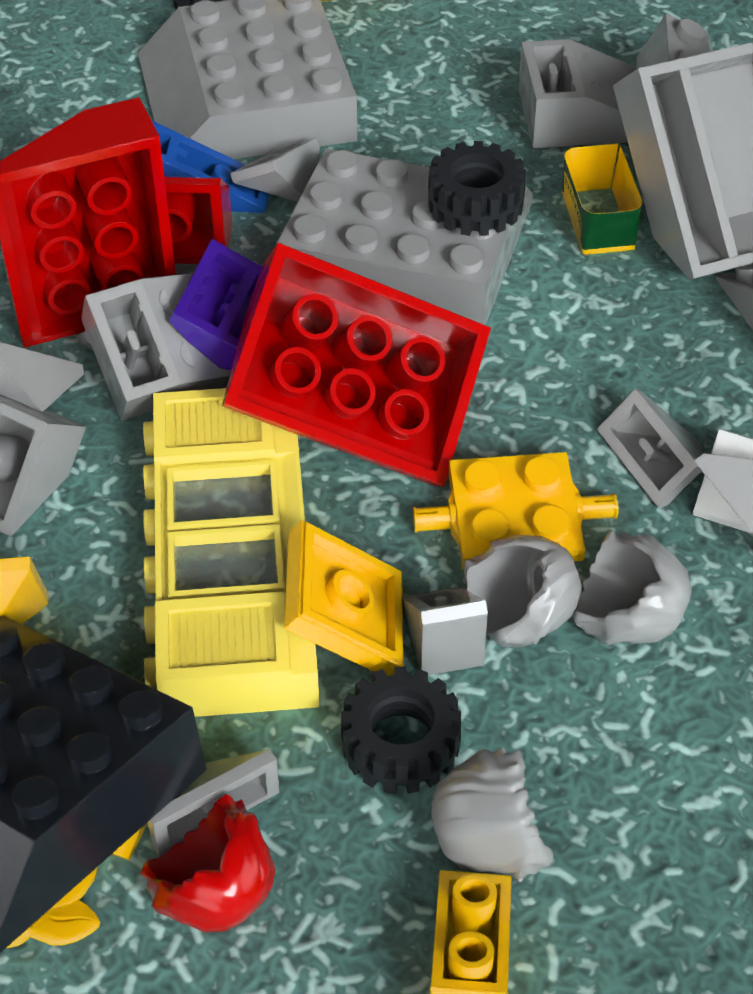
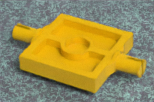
M567 452L449 460L451 494L448 499V506L413 507L412 509L414 533H418V531L450 529L452 537L459 546L462 569H464L465 561H472L473 557L487 552L491 547V542L514 535L543 536L558 542L562 547L566 548L573 561H584L585 545L581 529L583 520L617 519L619 508L616 493L581 496L579 490L572 482Z

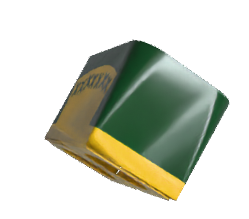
M619 143L575 147L567 150L564 155L562 196L583 255L635 250L642 199L621 146L615 168ZM611 188L620 212L591 213L583 208L577 192Z

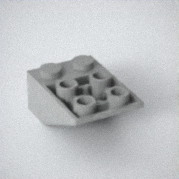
M570 39L522 42L518 91L532 148L628 143L613 85L635 71L637 67Z
M194 273L139 279L85 296L81 320L121 421L153 411V393L220 389L228 384L231 371L218 368L192 346L169 322Z

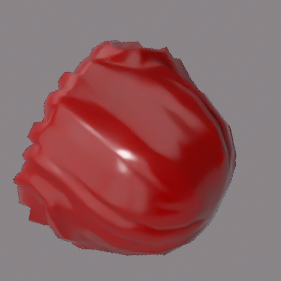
M224 794L213 803L214 806L209 810L208 817L203 818L198 823L199 828L196 831H189L184 835V843H176L170 851L165 852L159 858L146 861L140 872L147 880V889L152 897L151 906L156 913L165 915L204 933L225 932L245 921L265 901L272 889L275 866L270 849L259 829L256 815L247 812L242 799L235 802L230 794Z

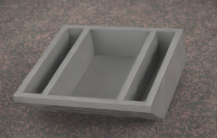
M204 0L193 5L178 7L138 52L154 122L232 159L266 155L275 149L317 138L319 146L357 141V95L321 0H226L218 2Z
M753 42L641 67L615 83L613 88L653 238L689 280L752 264Z
M325 149L278 242L486 325L532 204L534 194L525 186L522 215H518V221L513 226L506 223L505 231L497 233L494 229H490L487 236H479L478 231H471L470 236L462 235L460 228H456L453 231L445 229L444 221L437 223L433 219V212H429V167L408 164L395 159L386 160L354 154L346 150Z

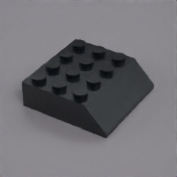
M4 615L0 616V953L207 770L193 707Z

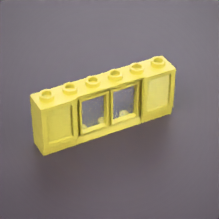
M226 388L153 393V421L143 423L146 457L154 456V464L144 465L143 473L146 500H155V509L144 510L146 546H155V556L144 557V579L146 593L156 594V601L154 606H144V626L147 645L155 644V657L144 659L145 684L193 707L195 717L319 707L315 643L284 629L289 531L301 520L305 521L298 435L222 407Z

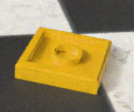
M301 520L289 531L284 629L373 672L384 669L387 676L394 675L395 667H404L402 571Z

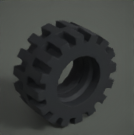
M474 141L473 146H467L465 142L456 143L455 150L449 147L441 150V157L435 155L431 160V166H429L428 208L429 212H433V219L437 223L444 221V228L453 231L456 228H460L461 234L470 236L471 231H478L479 236L489 235L490 229H494L497 233L505 231L506 223L513 226L518 221V215H522L525 198L526 169H524V163L521 158L515 159V153L510 149L503 152L500 151L501 145L491 143L489 147L483 146V141Z
M395 667L394 675L387 676L384 669L373 672L372 683L362 678L355 684V695L347 694L344 700L343 711H341L342 751L344 758L348 757V767L353 774L363 773V783L374 788L378 781L383 782L384 792L396 794L397 785H405L407 794L419 792V783L425 781L429 787L436 785L440 782V773L443 772L448 775L454 767L455 757H458L461 742V711H458V700L455 694L452 692L446 695V683L441 679L437 678L430 683L428 682V672L417 669L414 676L406 675V667ZM392 716H409L420 720L426 725L429 733L421 740L410 744H393L382 740L373 732V729L383 719Z

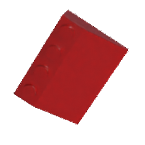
M140 97L83 110L0 161V246L20 338L24 348L85 332L81 317L86 295L139 279L176 275L160 136Z
M278 242L262 264L245 314L222 407L424 483L443 488L449 473V460H452L491 327Z

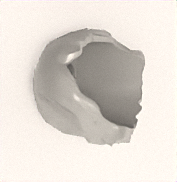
M610 531L602 541L601 549L596 554L595 563H592L589 568L590 576L582 583L584 591L580 593V601L578 602V608L574 612L573 619L576 625L581 627L587 635H593L600 645L605 643L612 645L619 642L632 644L658 642L671 635L683 619L692 592L688 571L676 556L649 534L633 536L624 531L620 535H616L614 531Z
M514 535L491 542V547L487 552L473 557L472 561L466 560L464 563L463 583L466 585L467 590L486 600L488 613L486 636L490 637L502 648H522L531 644L536 645L540 638L562 626L576 610L582 590L581 580L572 556L558 542L543 536Z
M504 747L495 752L482 749L456 767L447 777L438 782L432 798L431 818L444 855L458 867L475 873L510 875L515 881L521 883L528 874H536L541 868L551 865L553 852L552 849L543 844L542 839L539 837L537 826L531 823L535 818V814L526 803L529 798L528 790L524 788L526 780L524 770L526 767L519 750L507 753Z

